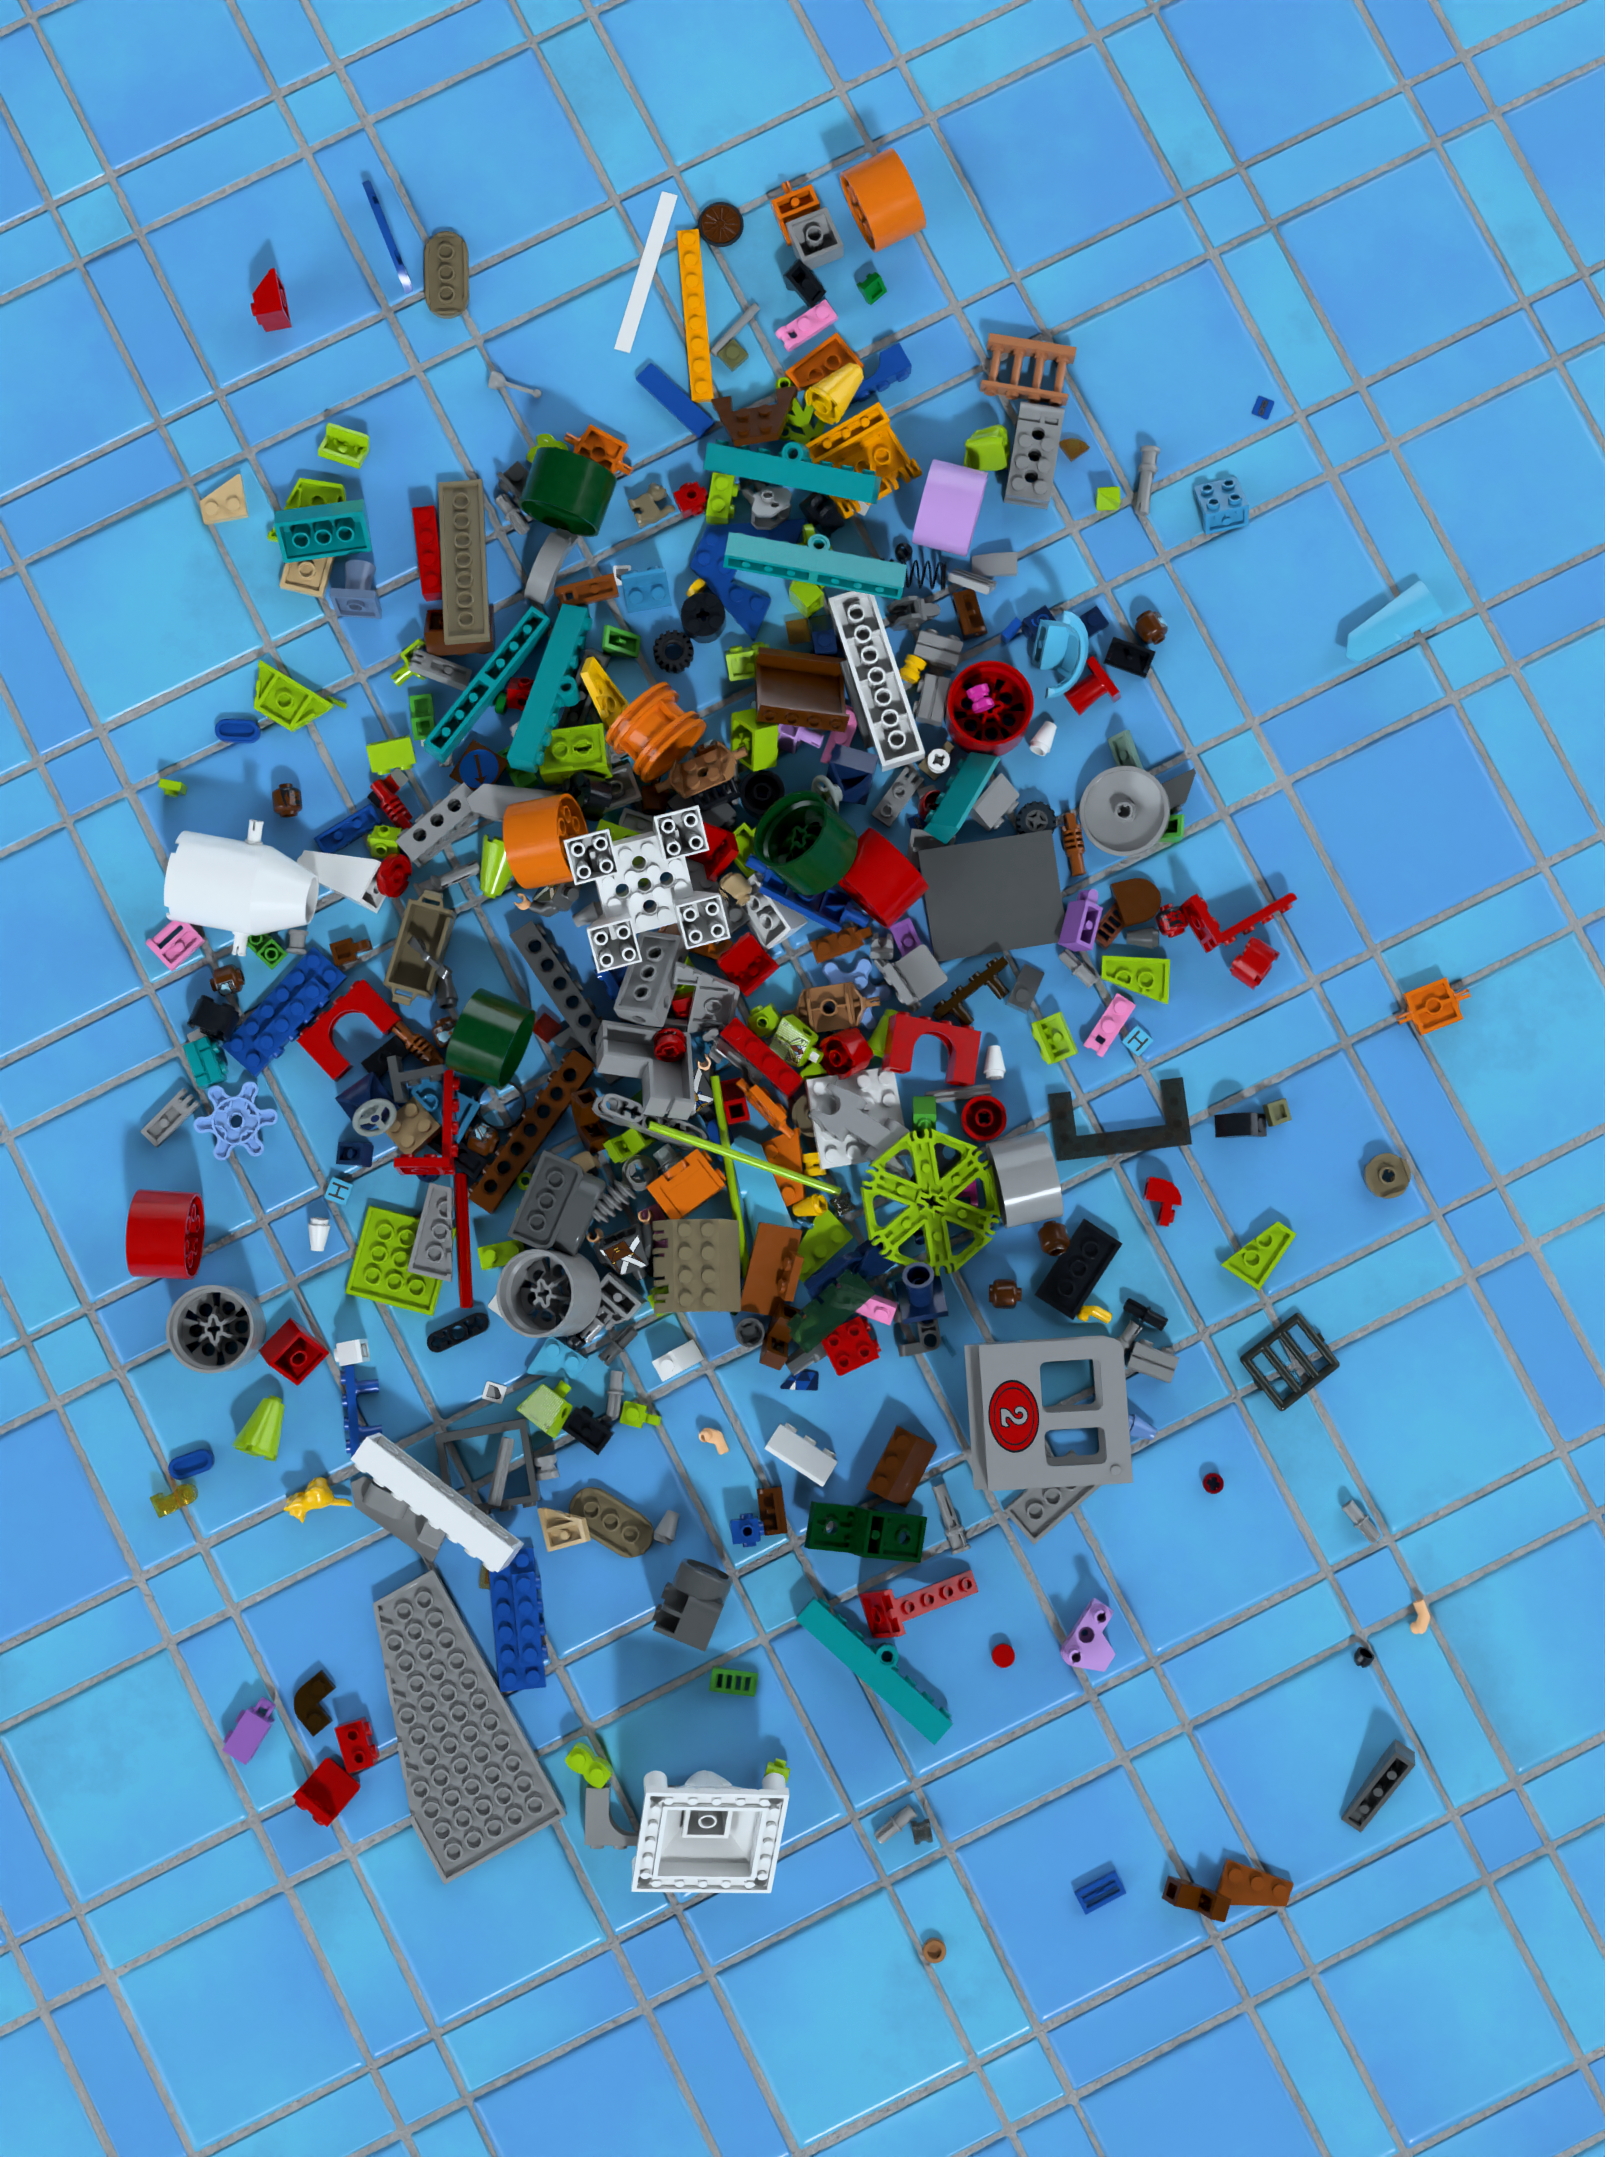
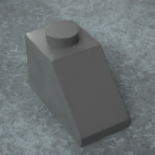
M1194 768L1162 783L1169 798L1170 815H1175L1182 811L1181 807L1186 803L1196 774Z
M1024 964L1005 1005L1026 1014L1045 973Z

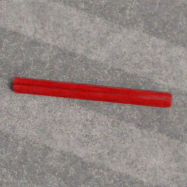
M456 1173L454 1175L460 1307L472 1308L473 1292L467 1175L465 1173Z

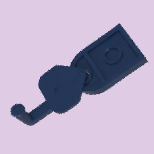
M919 1228L912 1235L915 1237V1243L922 1245L925 1244L924 1234L921 1228ZM875 1236L872 1240L867 1239L853 1252H849L836 1261L831 1262L826 1268L803 1283L815 1309L819 1313L831 1306V1299L833 1295H836L835 1288L837 1283L842 1282L857 1287L867 1276L881 1275L895 1265V1262L883 1258L889 1251L884 1255L879 1254V1251L883 1249L881 1242L876 1246L871 1244L878 1236Z

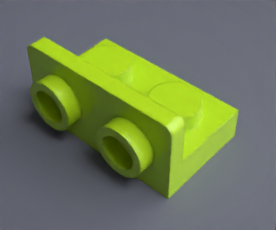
M755 642L751 644V647L742 648V645L729 647V650L725 651L730 681L755 678L754 662L758 648H770L769 644Z

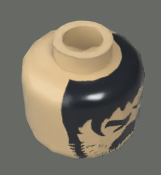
M730 872L720 880L718 892L729 905L736 906L739 904L743 906L751 899L749 895L752 891V886L740 873L733 874Z
M584 1151L570 1157L569 1160L582 1166L584 1172L595 1177L599 1176L598 1169L602 1166L597 1155L592 1156L590 1152Z

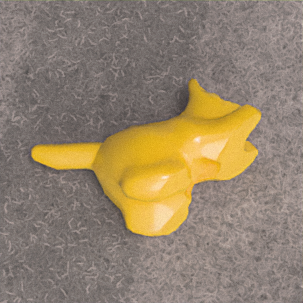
M316 1477L309 1482L305 1492H298L286 1500L287 1505L283 1510L289 1511L290 1515L303 1523L309 1510L320 1509L329 1505L350 1507L352 1502L345 1498H335L328 1486L327 1480L322 1477Z

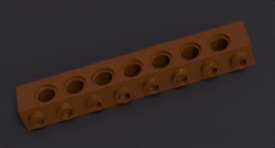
M574 1049L571 1053L566 1052L560 1061L562 1066L558 1071L554 1070L547 1079L549 1084L545 1090L541 1088L534 1098L536 1102L532 1108L528 1107L521 1116L523 1119L518 1127L515 1125L509 1132L508 1137L510 1139L506 1145L501 1144L495 1152L497 1157L492 1164L488 1163L481 1173L484 1176L479 1183L475 1181L470 1187L468 1199L488 1213L494 1214L517 1181L518 1176L523 1173L571 1105V1093L580 1091L597 1068L594 1063ZM570 1069L575 1070L576 1078L572 1081H567L565 1079L566 1071ZM555 1088H562L563 1096L558 1100L553 1099L552 1091ZM543 1106H547L550 1109V1114L546 1118H540L538 1114L539 1109ZM529 1125H535L537 1128L536 1134L532 1137H528L525 1133ZM517 1143H521L524 1147L520 1155H514L512 1152L513 1146ZM503 1162H509L511 1167L510 1171L506 1174H502L499 1170V1166ZM490 1180H495L497 1189L489 1193L486 1189V1184Z

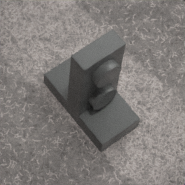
M396 1055L387 1057L394 1101L398 1103L409 1101L407 1083L408 1086H417L422 1084L421 1080L430 1079V1082L443 1080L444 1072L449 1070L446 1065L440 1064L404 1072L402 1057Z

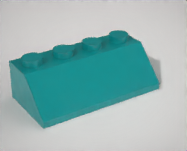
M364 499L275 511L274 527L284 564L372 551L369 519Z
M971 752L966 758L961 757L955 767L958 770L956 775L951 774L945 786L948 788L945 793L941 792L935 801L937 807L934 811L931 809L924 820L927 824L923 830L944 844H947L960 830L1000 758Z

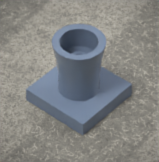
M350 560L345 563V589L330 588V599L337 616L381 619L382 609L376 591L371 590L376 572V567L373 564L363 560Z

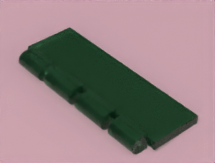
M847 1269L836 1279L841 1285L840 1288L832 1282L819 1294L824 1301L822 1304L817 1298H814L802 1309L803 1313L807 1316L805 1319L797 1313L786 1323L791 1329L789 1332L790 1336L807 1354L876 1294L858 1272L854 1275Z

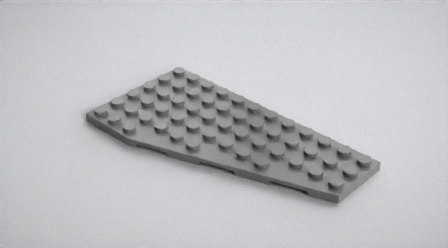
M434 1568L374 1602L373 1609L385 1666L384 1671L390 1705L392 1706L411 1824L445 1885L567 1815V1812Z

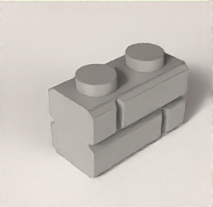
M933 629L920 630L913 655L923 659L927 664L955 672L964 642H961L960 638L954 635H947V637L938 635L939 632Z
M925 674L924 680H919L917 693H921L919 701L914 702L912 714L916 715V722L942 726L952 679Z
M1140 1339V1342L1134 1341L1125 1367L1171 1383L1179 1361V1357L1174 1356L1175 1351L1162 1347L1161 1350L1152 1348L1154 1343L1144 1339Z

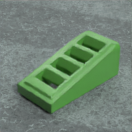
M713 1666L709 1691L755 1697L758 1673ZM719 1674H723L722 1686L717 1685ZM728 1675H732L731 1687H726ZM737 1676H742L740 1689L735 1688ZM746 1677L751 1678L749 1690H744Z

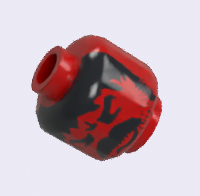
M1172 903L1160 907L1161 912L1155 916V920L1161 934L1172 938L1184 933L1188 922L1182 907H1173Z

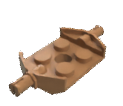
M717 741L719 748L682 764H679L677 759H675L668 775L669 778L655 784L656 790L660 793L671 788L672 791L675 790L682 798L686 799L726 782L734 776L737 760L749 755L747 748L744 746L738 750L730 751L721 742Z
M853 982L803 989L799 996L797 1007L793 1010L782 1011V1015L788 1016V1014H793L815 1033L853 1027L858 1028L860 1027L865 1010L868 1007L881 1006V1002H879V996L872 998L863 997ZM832 1001L835 1004V1010L831 1014H826L824 1005Z

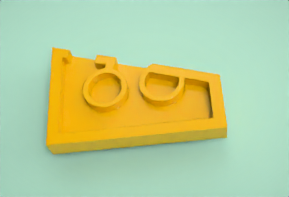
M592 656L586 658L580 675L608 732L618 716L629 706V703L595 657Z

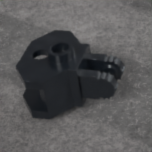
M813 492L799 504V508L806 517L809 524L812 523L813 527L828 539L831 538V534L839 527L845 526L844 521L836 510L838 509L836 503L831 498L827 499L823 494Z

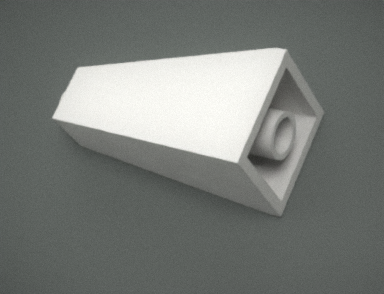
M304 850L297 859L298 864L318 876L319 885L376 914L378 913L386 898L377 888V873L381 865L380 861Z

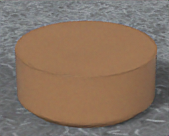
M933 1937L925 1941L923 1955L928 1962L939 1963L945 1958L946 1947L941 1939Z

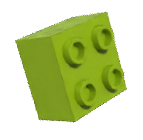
M755 708L731 713L730 751H735L745 746L749 755L738 760L753 772L777 766L778 724L756 721Z

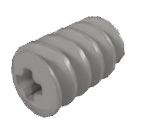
M614 1179L615 1188L607 1185L608 1194L603 1193L601 1201L598 1200V1208L594 1209L592 1216L600 1224L601 1220L606 1223L610 1222L608 1214L613 1217L616 1216L615 1208L619 1211L623 1210L621 1202L629 1205L628 1196L633 1199L637 1198L623 1180L619 1182Z

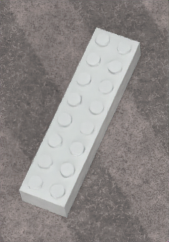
M850 591L828 598V607L844 657L849 662L876 755H879L878 763L881 772L923 760L925 751L875 596Z
M380 1432L366 1437L352 1456L351 1460L355 1462L354 1466L359 1471L369 1473L374 1477L373 1481L376 1484L392 1491L391 1495L399 1501L404 1500L410 1505L409 1508L412 1512L425 1516L428 1519L427 1522L433 1528H440L447 1533L446 1537L456 1544L460 1543L465 1547L464 1551L468 1555L482 1560L483 1566L489 1571H496L498 1573L506 1568L524 1545L518 1538L442 1482L441 1479Z

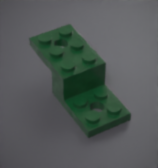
M811 1501L804 1547L815 1550L846 1552L864 1558L921 1563L927 1517L884 1512L870 1507ZM832 1521L833 1529L828 1533L826 1526ZM904 1531L906 1538L904 1542L900 1543L899 1536Z

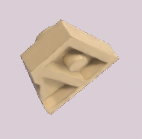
M241 474L235 475L200 501L203 523L205 525L249 517Z
M546 1507L537 1509L548 1552L591 1541L586 1518Z

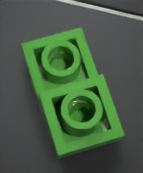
M268 933L248 937L247 946L271 970L288 955Z

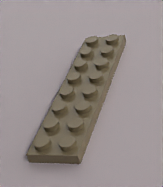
M483 480L439 482L445 645L490 642Z

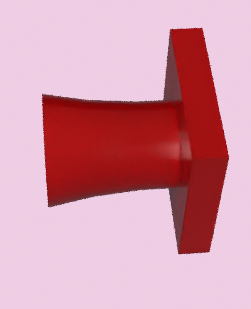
M1094 656L1086 660L1091 674L1074 684L1071 689L1064 693V696L1079 716L1105 693L1108 694L1113 702L1121 698L1120 691Z

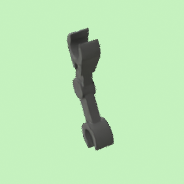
M412 935L407 943L421 954L420 957L437 969L436 973L444 980L448 979L453 971L448 966L438 963L426 951L424 941L421 938L417 940Z

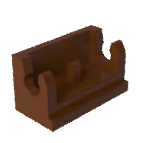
M972 589L952 593L951 600L963 640L986 635L988 632L984 624L976 592Z
M782 1485L757 1489L760 1518L764 1523L765 1536L788 1533Z

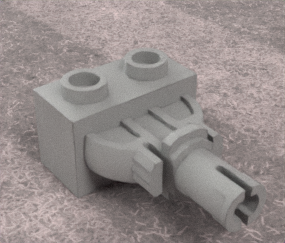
M614 1271L608 1273L600 1282L601 1302L599 1311L593 1321L579 1333L582 1339L586 1337L585 1341L587 1343H591L603 1327L606 1330H610L615 1324L633 1319L647 1303L645 1298Z

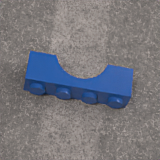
M900 343L880 352L877 371L871 377L862 381L847 410L851 407V404L857 401L863 402L871 396L870 394L876 391L882 392L888 389L893 382H901L909 377L912 365Z

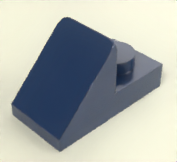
M339 1142L336 1164L371 1167L374 1147L370 1143Z

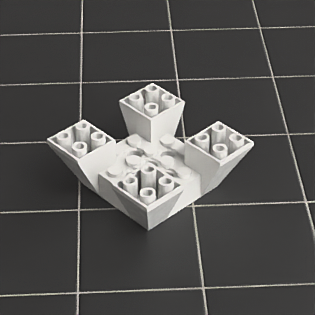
M699 805L654 816L653 831L612 841L609 829L607 828L563 840L574 884L579 885L594 880L596 883L603 914L586 930L598 973L642 962L636 934L670 924H677L686 949L731 938L720 893L693 891L685 856L709 850ZM636 856H642L643 862L640 865L635 866L632 864ZM669 872L670 878L664 882L660 881L661 874ZM642 878H648L649 880L645 887L638 886V881ZM619 884H626L627 888L624 892H616V887ZM654 900L651 908H643L645 901Z

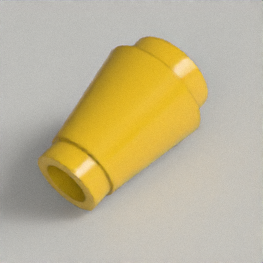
M813 1194L793 1204L792 1209L796 1217L821 1216L827 1211L828 1204L823 1195Z

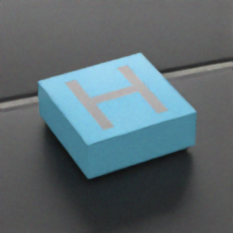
M1137 1025L1121 1043L1135 1056L1139 1057L1154 1040Z
M332 1177L324 1198L347 1206L354 1185Z

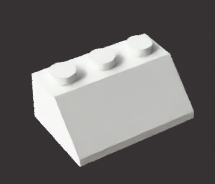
M757 872L747 879L748 883L752 886V891L749 895L751 899L741 907L751 917L747 925L765 952L797 932L808 921L802 914L758 892L763 877L761 873Z
M786 1422L785 1425L780 1423L764 1449L823 1487L838 1463L834 1459L836 1454L827 1448H824L823 1451L815 1446L817 1443L815 1440L807 1435L802 1438L796 1434L798 1429Z

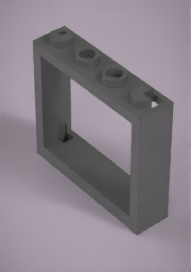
M521 1418L435 1434L442 1482L452 1488L445 1442L520 1429L531 1495L503 1499L500 1506H493L488 1504V1502L474 1505L486 1515L491 1514V1509L500 1508V1512L513 1510V1505L522 1504L523 1508L536 1506V1501L542 1498L539 1481H537L536 1476L537 1468L534 1464L535 1457L528 1419Z

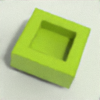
M162 778L159 780L158 787L165 791V795L171 797H178V794L186 795L187 786L182 782Z

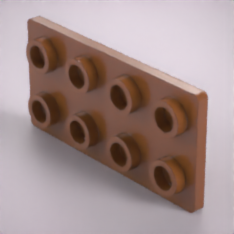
M765 1222L758 1223L741 1292V1311L773 1316L780 1302H793L804 1257L797 1253L802 1230Z

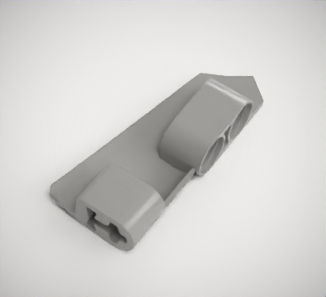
M482 784L466 798V801L472 812L479 813L481 817L503 823L506 808L510 804L560 795L563 792Z
M365 1476L351 1482L355 1508L430 1562L435 1560L447 1533L440 1528H433L427 1522L428 1519L422 1514L417 1515L409 1508L410 1505L404 1500L399 1501L391 1495L392 1491L386 1486L381 1487Z

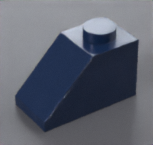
M831 614L809 617L814 654L837 657V645Z

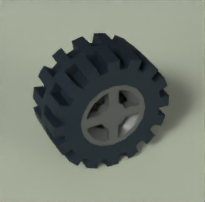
M1032 801V803L1025 804L1016 817L1015 825L1017 832L1020 835L1052 830L1053 834L1057 821L1054 810H1051L1048 804L1045 805L1041 801Z

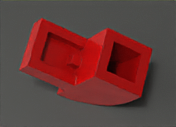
M741 1077L720 1082L728 1125L751 1121L745 1093L736 1085Z
M1147 1177L1143 1200L1161 1203L1157 1226L1169 1227V1223H1173L1175 1210L1172 1209V1206H1182L1180 1192L1172 1182L1161 1178Z

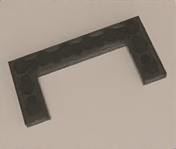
M1183 1077L1159 1081L1165 1125L1077 1136L1071 1091L1048 1094L1056 1162L1192 1145Z

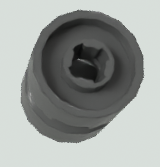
M745 1318L736 1326V1339L742 1346L748 1348L755 1347L763 1341L765 1327L758 1319Z

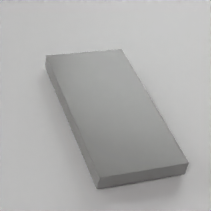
M1071 1449V1450H1070L1067 1454H1065L1064 1456H1078V1455ZM1101 1485L1026 1489L1003 1510L1032 1544L1035 1545Z

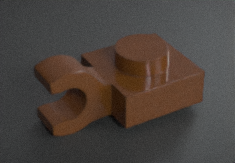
M350 937L329 944L335 966L337 967L359 960L357 953L373 950L371 941H368V939L354 943Z

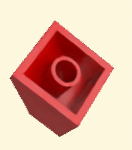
M272 268L252 294L254 302L251 303L253 316H256L258 325H262L266 332L292 327L284 285L276 269Z
M289 1318L258 1350L269 1366L297 1386L329 1354L328 1350L292 1318Z

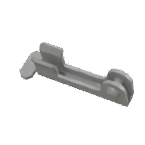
M711 1028L703 1035L705 1042L714 1041L708 1053V1056L718 1064L724 1057L743 1073V1079L751 1087L760 1083L763 1074L720 1037L718 1038V1029Z

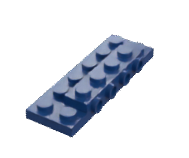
M312 947L234 1032L230 1041H226L222 1047L251 1074L257 1077L274 1058L278 1059L284 1053V1047L289 1041L293 1042L298 1038L299 1030L304 1025H309L315 1019L316 1015L314 1014L319 1008L323 1009L331 1001L330 996L348 977L315 947Z
M534 1547L521 1548L506 1568L498 1573L496 1571H489L500 1692L547 1686L544 1659H548L547 1645H543L542 1636H546L545 1622L540 1621V1613L544 1612L543 1599H538V1590L541 1589L540 1575L536 1576Z

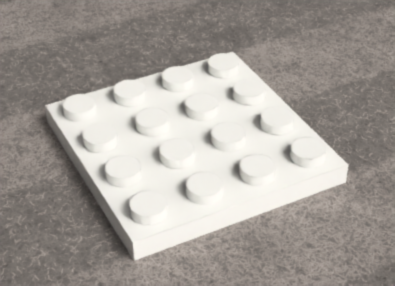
M881 1067L860 1071L844 1080H840L838 1075L804 1081L810 1111L815 1109L827 1115H832L835 1112L836 1102L824 1090L827 1084L832 1083L840 1088L852 1091L864 1099L867 1105L862 1112L881 1125H884L887 1118H890L904 1126L894 1072L884 1071ZM812 1120L821 1170L869 1162L864 1158L865 1153L869 1149L850 1135H847L845 1140L840 1142L825 1133ZM902 1149L895 1157L906 1156L910 1153L907 1149Z

